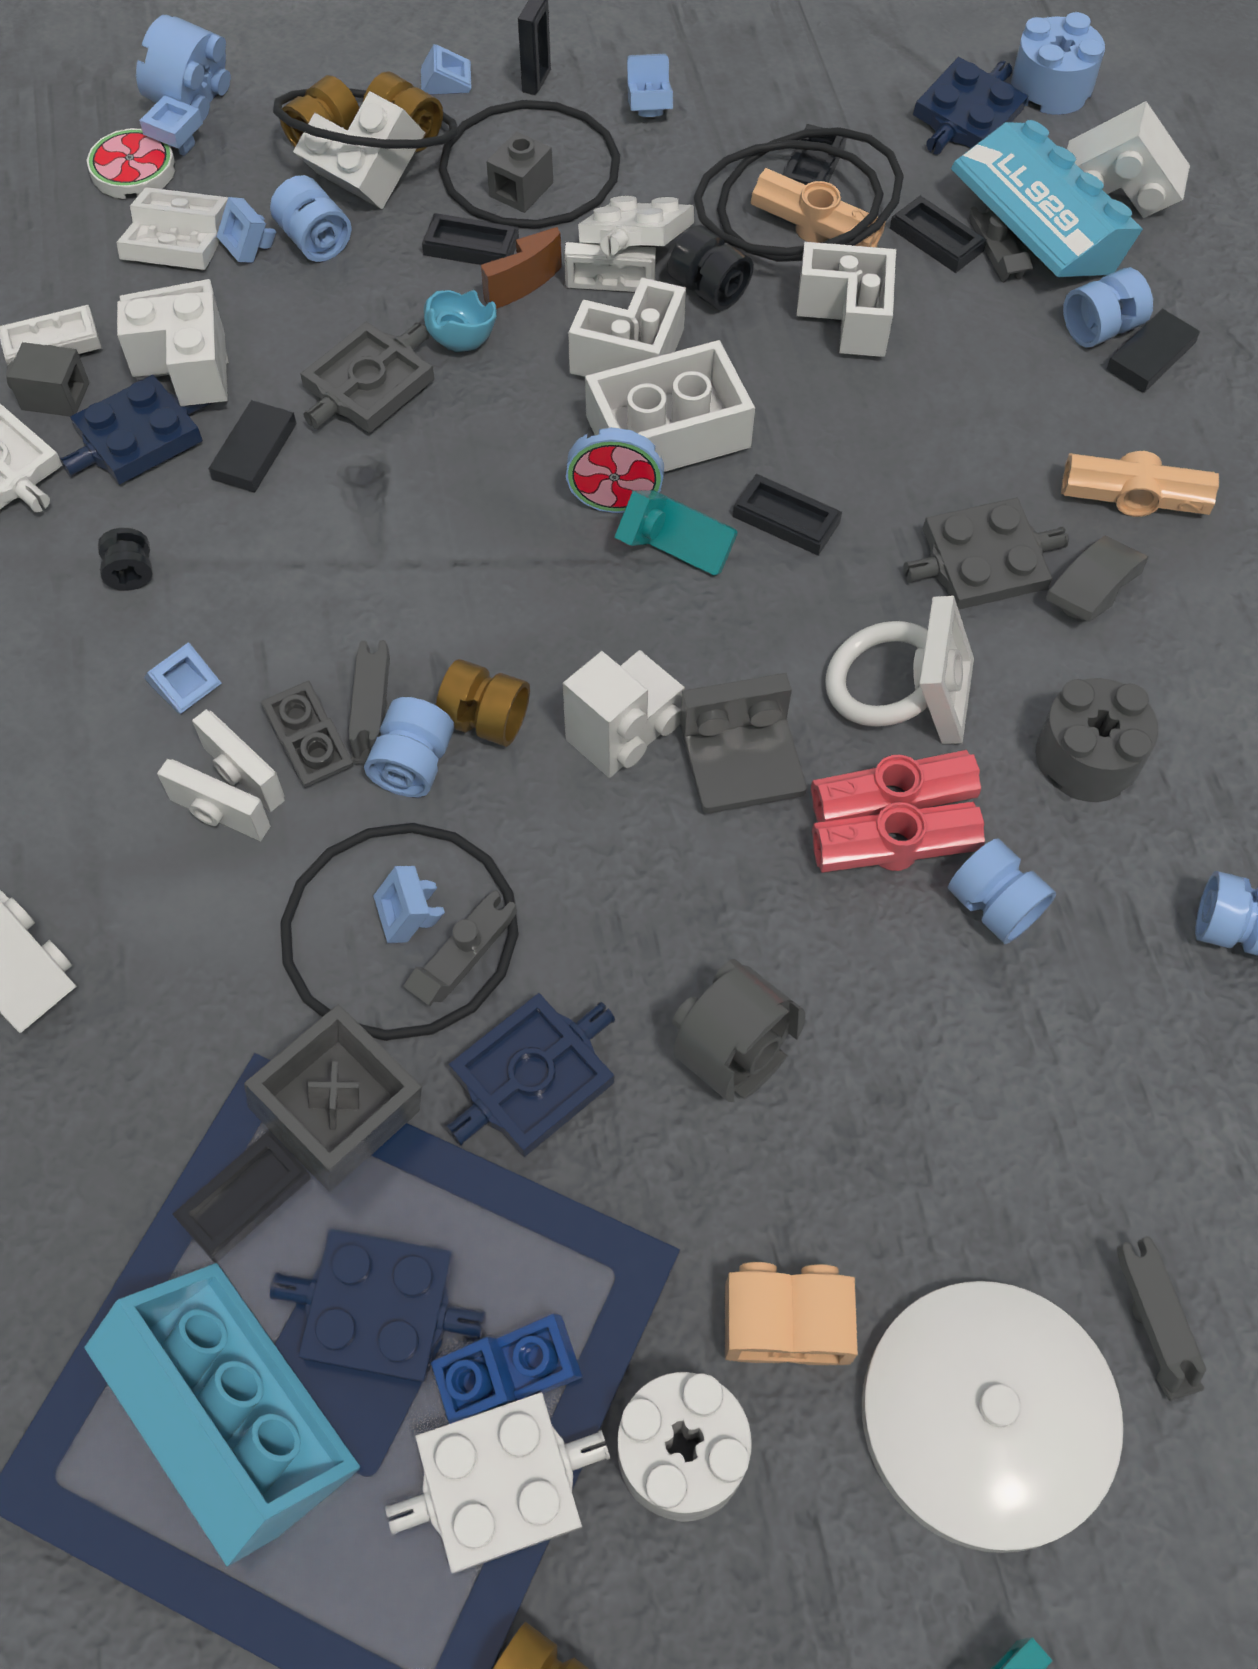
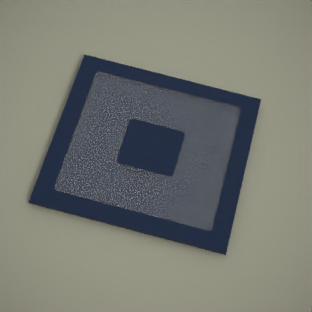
M254 1053L0 1473V1517L280 1669H493L550 1540L452 1574L443 1539L431 1521L392 1535L388 1522L413 1514L414 1511L389 1519L386 1515L385 1506L424 1494L423 1481L425 1471L415 1436L449 1424L432 1365L427 1383L299 1358L298 1355L307 1322L306 1305L277 1299L271 1300V1286L296 1290L295 1288L276 1285L272 1282L276 1272H281V1274L312 1279L314 1273L321 1265L330 1228L452 1251L455 1257L448 1284L450 1306L481 1312L486 1311L485 1325L460 1321L462 1323L482 1326L484 1332L481 1339L485 1337L497 1339L553 1313L562 1316L582 1378L544 1393L543 1397L551 1424L563 1439L564 1444L600 1431L679 1256L680 1249L408 1123L399 1129L331 1192L292 1154L309 1173L311 1179L222 1257L217 1264L358 1462L360 1468L351 1478L278 1538L227 1567L84 1347L118 1299L215 1264L172 1214L265 1133L270 1131L251 1112L247 1104L244 1083L271 1061ZM444 1332V1336L434 1350L432 1361L481 1339ZM592 1448L582 1451L581 1453L589 1452ZM583 1467L573 1470L572 1491Z

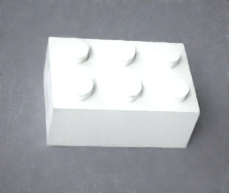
M720 340L585 376L586 417L594 435H599L600 429L612 427L632 430L648 438L655 445V452L660 458L662 456L664 472L751 448L755 407Z

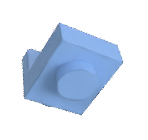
M666 54L629 55L627 57L628 102L631 111H638L639 116L663 115V109H673V90L669 83V58Z

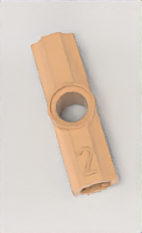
M765 168L760 174L751 197L752 205L796 224V233L807 242L821 243L851 231L869 214L864 210L841 201L839 190L831 183L814 181L804 185L768 168ZM885 223L878 231L855 246L877 247L884 232Z
M1148 451L1131 452L1121 457L1120 460L1069 453L1065 463L1061 494L1070 497L1115 502L1120 512L1132 517L1150 515L1157 511L1158 508L1210 515L1215 505L1219 488V473L1164 466L1156 454Z

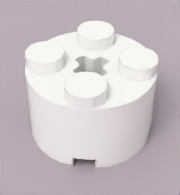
M676 1372L660 1376L644 1385L624 1409L618 1431L619 1469L630 1494L637 1502L651 1512L680 1522L699 1520L717 1512L736 1492L750 1461L751 1432L745 1412L733 1394L711 1375ZM683 1433L686 1440L695 1438L699 1444L695 1446L693 1461L685 1462L681 1453L669 1455L667 1450L672 1446L674 1434Z

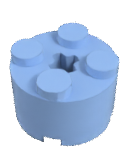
M1073 12L1066 17H1034L1027 21L1025 30L1022 33L1011 78V85L1028 95L1025 106H1028L1030 100L1041 105L1040 112L1061 115L1079 110L1084 106L1086 99L1091 97L1105 52V43L1099 32L1090 26L1091 20L1087 15Z
M167 14L161 15L151 24L142 42V46L148 48L145 63L137 61L136 80L139 92L154 103H157L166 95L199 108L202 121H204L209 113L210 102L217 94L223 96L230 85L231 74L225 69L226 40L220 35L179 17H172Z

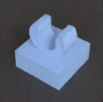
M166 95L139 120L143 135L178 148L180 155L183 156L194 147L195 140L192 134L203 124L199 108Z
M228 197L216 237L238 262L254 263L258 247L264 249L271 248L276 231L272 228H265V218L258 215L244 198Z
M395 866L373 895L387 943L408 942L419 927L429 928L434 926L445 913L443 907H428L426 900L432 896L437 886L436 883L429 880L420 881L415 866Z

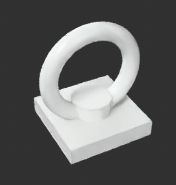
M933 597L928 629L910 622L889 621L868 626L849 637L834 653L826 672V691L833 707L843 717L854 723L878 727L902 723L917 716L928 707L941 743H963L974 657L955 597ZM894 641L909 643L918 648L915 652L913 665L916 690L908 697L892 704L872 706L857 701L848 692L846 686L847 672L853 661L864 651L878 644Z

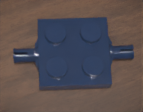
M958 56L916 101L913 116L926 122L936 131L926 142L929 152H932L935 148L933 154L938 155L952 141L972 148L1005 122L1014 121L1024 109L1028 95L1014 88L1011 84L1004 82L1011 76L1013 71L1010 63H1007L1005 66L1006 61H1000L990 73H987L978 68L974 63Z
M151 375L70 416L75 430L83 439L84 447L61 457L60 461L70 477L96 464L107 470L120 485L202 442L203 439L199 428L189 415L213 403L180 406L177 396L169 393L158 379Z
M540 993L531 998L449 1063L450 1072L469 1093L472 1102L470 1108L445 1126L452 1138L455 1137V1141L462 1146L471 1136L486 1124H489L492 1128L504 1133L523 1157H526L614 1084V1074L597 1057L590 1041L608 1025L615 1022L612 1012L609 1008L606 1010V1005L599 1002L597 1006L577 1022H573L571 1019L557 1013Z
M331 1228L321 1265L314 1273L313 1278L307 1279L276 1272L273 1283L279 1286L295 1288L296 1290L273 1286L270 1289L271 1300L277 1299L306 1305L307 1322L298 1355L299 1358L427 1383L433 1353L444 1336V1332L481 1339L484 1332L482 1326L462 1323L460 1321L484 1325L486 1322V1311L481 1312L450 1306L448 1284L455 1257L452 1251Z

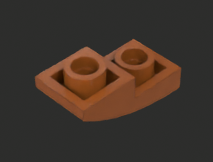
M558 227L517 239V254L481 265L483 295L486 304L493 301L496 304V309L515 302L541 287L562 268L561 232Z

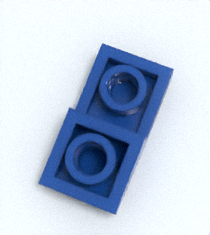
M554 1313L497 1339L485 1337L431 1362L449 1424L541 1392L542 1394L582 1378L561 1315Z

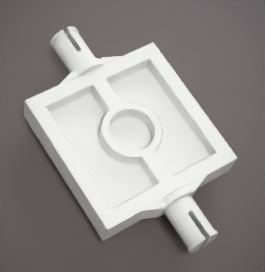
M634 196L613 197L608 205L594 209L593 215L578 224L579 243H598L602 252L608 256L610 253L613 256L619 250H624L628 246H665L694 224V205L678 204V199L674 197L656 198L651 201L652 203H637V198Z
M0 404V509L14 499L21 498L34 512H41L43 510L40 504L46 509L50 503V497L42 492L36 484L63 465L56 451Z
M541 1392L416 1435L425 1471L423 1481L424 1494L390 1506L386 1505V1515L389 1519L414 1511L413 1514L388 1522L392 1535H396L398 1532L431 1521L443 1539L452 1574L582 1528L572 1495L573 1470L604 1459H610L607 1445L581 1453L587 1449L605 1444L602 1430L564 1444L563 1439L551 1424Z

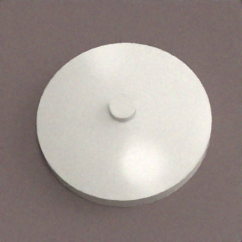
M985 1281L964 1282L935 1290L912 1303L892 1322L874 1349L867 1367L862 1392V1421L867 1447L874 1466L891 1495L910 1516L934 1534L952 1543L974 1550L996 1553L1020 1552L1048 1544L1072 1532L1097 1509L1114 1480L1122 1451L1123 1417L1119 1393L1113 1375L1099 1348L1087 1332L1060 1307L1031 1291L1013 1285Z

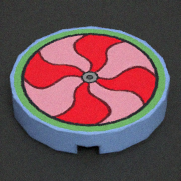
M612 427L600 429L599 435L591 436L588 439L586 434L575 442L568 453L566 481L570 491L583 504L596 510L624 513L632 491H661L664 476L662 456L660 458L655 452V445L648 438L632 430Z

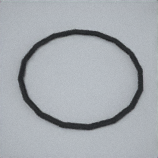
M349 88L354 97L364 98L366 90ZM307 89L290 91L274 100L273 113L288 126L312 136L345 144L385 149H419L445 144L458 135L456 120L443 112L442 121L449 125L450 130L441 136L417 140L352 136L311 126L291 118L282 110L283 104L294 100L298 96L304 97Z
M519 100L490 106L462 121L457 127L458 135L443 145L439 171L448 195L471 215L496 224L538 229L573 221L599 206L617 183L620 153L610 132L588 113L558 102ZM522 108L556 110L585 121L604 137L612 155L610 178L594 199L570 213L539 220L503 218L474 207L454 189L447 171L451 147L467 128L493 114Z
M841 127L804 129L769 141L768 143L785 140L798 141L812 137L841 136L866 142L888 158L895 175L891 201L873 224L865 228L856 238L840 245L855 246L878 231L899 204L904 178L903 172L894 151L870 134ZM769 151L755 153L742 159L723 183L717 212L724 233L743 241L745 240L732 230L725 210L730 188L748 165ZM749 253L776 262L802 261L803 254L786 257Z
M785 140L755 144L723 157L703 174L694 195V202L699 221L707 229L722 238L725 243L749 253L787 257L802 255L804 245L786 248L751 244L724 233L706 216L702 197L708 182L728 164L755 153L790 148L822 151L850 161L869 177L875 193L870 213L851 231L822 242L827 244H843L856 238L877 218L884 193L876 172L855 154L826 143Z
M417 823L367 828L327 848L296 881L281 919L283 966L303 1003L322 1017L330 1011L328 1007L311 995L293 962L291 922L305 886L333 856L374 837L416 833L450 841L486 866L504 895L505 906L509 902L515 903L514 892L492 857L456 832ZM515 915L508 925V936L497 971L470 1003L427 1025L389 1030L364 1024L360 1025L373 1038L388 1041L433 1035L476 1012L506 976L519 935L517 916Z

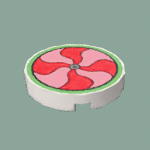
M130 128L115 131L101 138L90 149L87 157V165L93 184L102 193L119 199H126L125 194L136 193L138 197L145 187L163 189L173 178L175 172V160L171 146L143 135L142 129Z

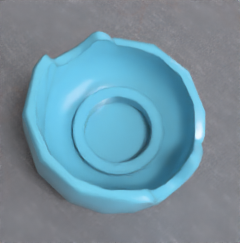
M451 290L436 291L426 300L424 306V321L429 334L445 348L455 352L471 351L486 342L497 317L495 302H489L487 306H484L479 301L475 290L462 295Z

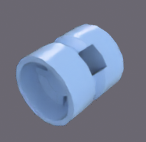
M306 175L294 176L285 180L276 189L270 204L272 218L309 260L315 262L327 261L336 257L345 248L350 240L352 231L350 220L313 178Z
M1131 267L1120 269L1102 277L1099 281H1093L1071 290L1066 295L1063 304L1066 327L1072 338L1085 348L1094 347L1112 339L1117 334L1126 333L1144 325L1150 320L1153 312L1151 289L1145 277L1138 270Z
M413 697L394 699L380 727L381 736L377 737L365 762V774L372 782L394 794L415 798L426 796L438 772V760L445 754L454 732L453 720L441 708L425 700Z
M997 838L982 846L961 866L951 879L948 890L970 911L981 909L983 911L982 923L1000 941L1008 944L1025 932L1053 902L1056 892L1034 871L1022 873L1019 870L1021 859Z
M1214 871L1205 886L1199 904L1195 925L1196 939L1226 948H1232L1240 942L1245 953L1258 956V887L1256 889L1251 888L1248 878Z

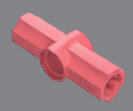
M967 750L913 760L911 757L904 755H891L884 758L877 765V768L813 780L811 784L813 809L817 822L877 815L887 805L896 802L908 803L918 809L978 798L981 792L980 769L974 754H969ZM886 786H896L905 792H895Z
M974 801L918 809L908 803L896 802L887 805L877 815L814 823L812 828L813 851L817 867L820 868L821 873L879 865L890 871H901L909 868L917 859L975 852L985 844L983 816L980 807H977ZM898 833L906 837L908 840L898 841L890 837L888 834Z

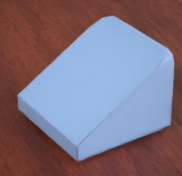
M433 44L421 66V90L428 94L469 93L471 90L470 60Z
M189 642L148 671L144 677L149 685L179 714H182L222 684Z

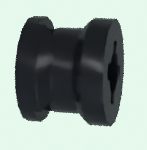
M116 528L105 532L99 538L98 553L103 560L100 565V575L102 581L107 586L117 590L129 591L139 589L151 581L153 572L152 565L148 559L150 545L146 535L133 528Z

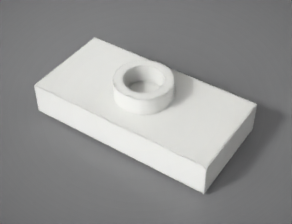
M566 242L564 253L566 288L635 292L641 277L655 280L656 247L628 246L624 250H619L615 255L611 256L610 253L608 256L602 252L600 244Z
M89 305L0 326V341L7 365L14 361L22 342L77 349L78 354L102 348Z
M206 709L192 720L203 748L214 758L212 763L225 781L232 786L239 782L253 796L260 798L262 805L269 812H272L285 801L277 773L212 711L209 712Z
M167 759L157 773L169 799L188 808L196 818L208 825L217 826L218 823H221L258 841L263 839L271 827L262 802L258 797L173 759Z

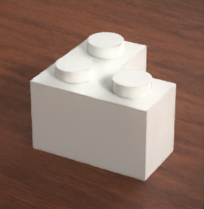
M371 91L367 94L348 131L316 113L313 114L308 123L311 126L329 131L377 139L417 140L422 139L425 134L404 109ZM304 132L293 152L317 174L383 210L416 149H385L351 145L312 136Z
M1147 101L1069 140L1067 150L1076 157L1075 164L1084 172L1092 174L1101 180L1104 184L1102 190L1106 194L1122 188L1143 218L1183 200L1190 165Z
M804 242L797 316L841 320L839 353L885 357L893 319L896 249Z
M641 277L628 310L583 300L568 332L570 373L585 377L590 374L675 352L684 330L686 287Z
M213 291L117 301V336L132 377L169 373L180 406L228 401L225 332Z
M641 650L636 652L621 666L601 651L563 682L566 741L608 778H611L623 766L630 768L636 764L644 755L647 746L658 736H667L679 726L682 690H685V687Z
M0 890V1014L19 1033H22L77 986L64 973L72 967L69 960L50 940L42 946L39 945L27 931L35 922L12 897L9 899Z

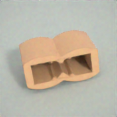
M765 1262L744 1263L739 1266V1272H730L725 1283V1360L748 1363L790 1362L806 1365H850L858 1355L855 1277L839 1275L837 1267L823 1264L808 1265L801 1269V1274L789 1275L777 1273L776 1265Z

